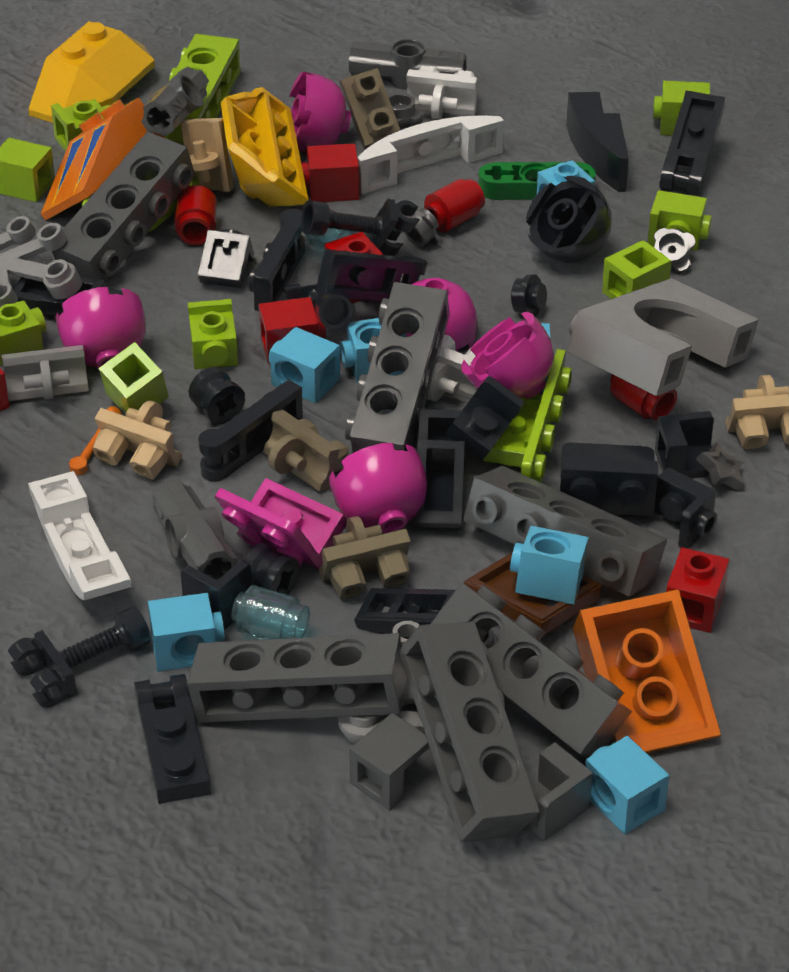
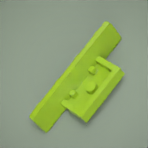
M556 350L543 395L537 394L529 399L521 397L525 403L484 458V461L521 467L522 475L540 483L543 482L547 456L543 455V452L551 453L555 438V425H552V422L560 423L564 406V396L560 395H568L571 386L572 368L565 367L566 350Z

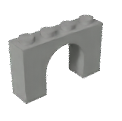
M671 278L578 310L570 325L569 332L571 338L567 352L658 396L680 387L691 351L725 368L747 359L759 319Z

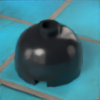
M571 175L564 177L567 181L561 182L556 186L551 182L543 187L532 200L526 215V223L530 226L531 235L528 234L530 241L548 257L566 263L583 261L598 253L607 242L612 223V212L604 195L587 179Z

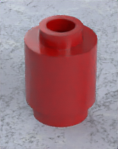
M458 179L427 195L424 200V209L430 211L435 216L439 224L436 229L440 232H448L474 218L485 205L483 190L472 179Z
M199 185L188 186L176 198L175 230L180 238L188 244H203L206 241L208 230H216L217 199L210 189Z
M613 374L611 375V395L645 419L653 418L658 420V416H667L676 404L677 391L675 389L655 396Z

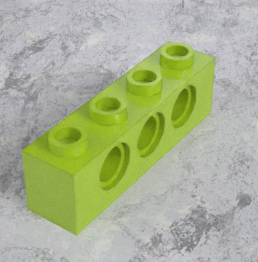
M195 34L188 48H183L180 62L177 68H172L169 81L187 66L194 70H202L209 80L206 87L207 95L203 98L202 106L190 113L185 119L217 118L221 111L220 102L229 95L241 72L239 39ZM181 123L175 128V130H173L171 133H169V134L166 135L165 137H168L170 134H172L174 131H176L178 128H180V127H181Z

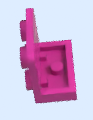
M267 478L264 479L251 502L222 488H219L214 496L224 509L221 515L239 528L236 534L243 541L252 546L266 543L277 549V555L282 556L286 554L296 558L300 566L304 562L319 570V567L323 564L322 549L334 546L333 536L341 534L346 527L347 519L344 514Z

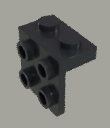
M573 442L565 443L562 446L561 492L610 514L654 516L658 461H654V450L647 446Z

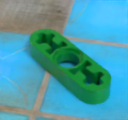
M564 162L488 163L479 169L478 184L483 190L485 198L533 200L537 195V182L530 180H537L539 171ZM575 162L595 180L596 172L592 166L582 162Z

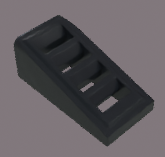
M371 588L354 619L356 627L382 634L393 633L394 626L402 621H412L419 625H430L456 590ZM385 606L390 607L388 612H382Z

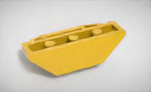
M88 21L46 57L28 108L29 116L53 123L51 105L59 103L62 108L73 106L79 101L96 99L101 107L112 105L155 67V60L144 45L124 32L104 26L102 23Z
M263 87L255 88L252 92H241L225 97L220 103L227 148L242 190L250 198H259L270 207L303 205L308 201V195L291 108Z

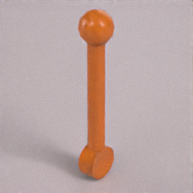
M110 406L106 409L122 415V412L116 406ZM99 428L81 455L73 457L69 461L70 472L74 471L75 475H83L88 471L87 461L94 452L92 447L100 432Z

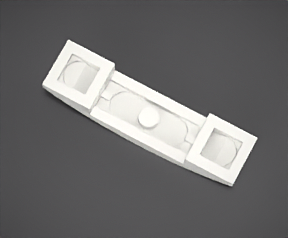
M501 116L445 118L408 127L382 138L357 157L360 194L396 185L398 173L460 155L467 163L502 154L504 120Z
M74 471L28 483L34 506L49 545L62 573L75 594L81 600H88L132 587L131 579L117 552H110L89 512L87 495Z

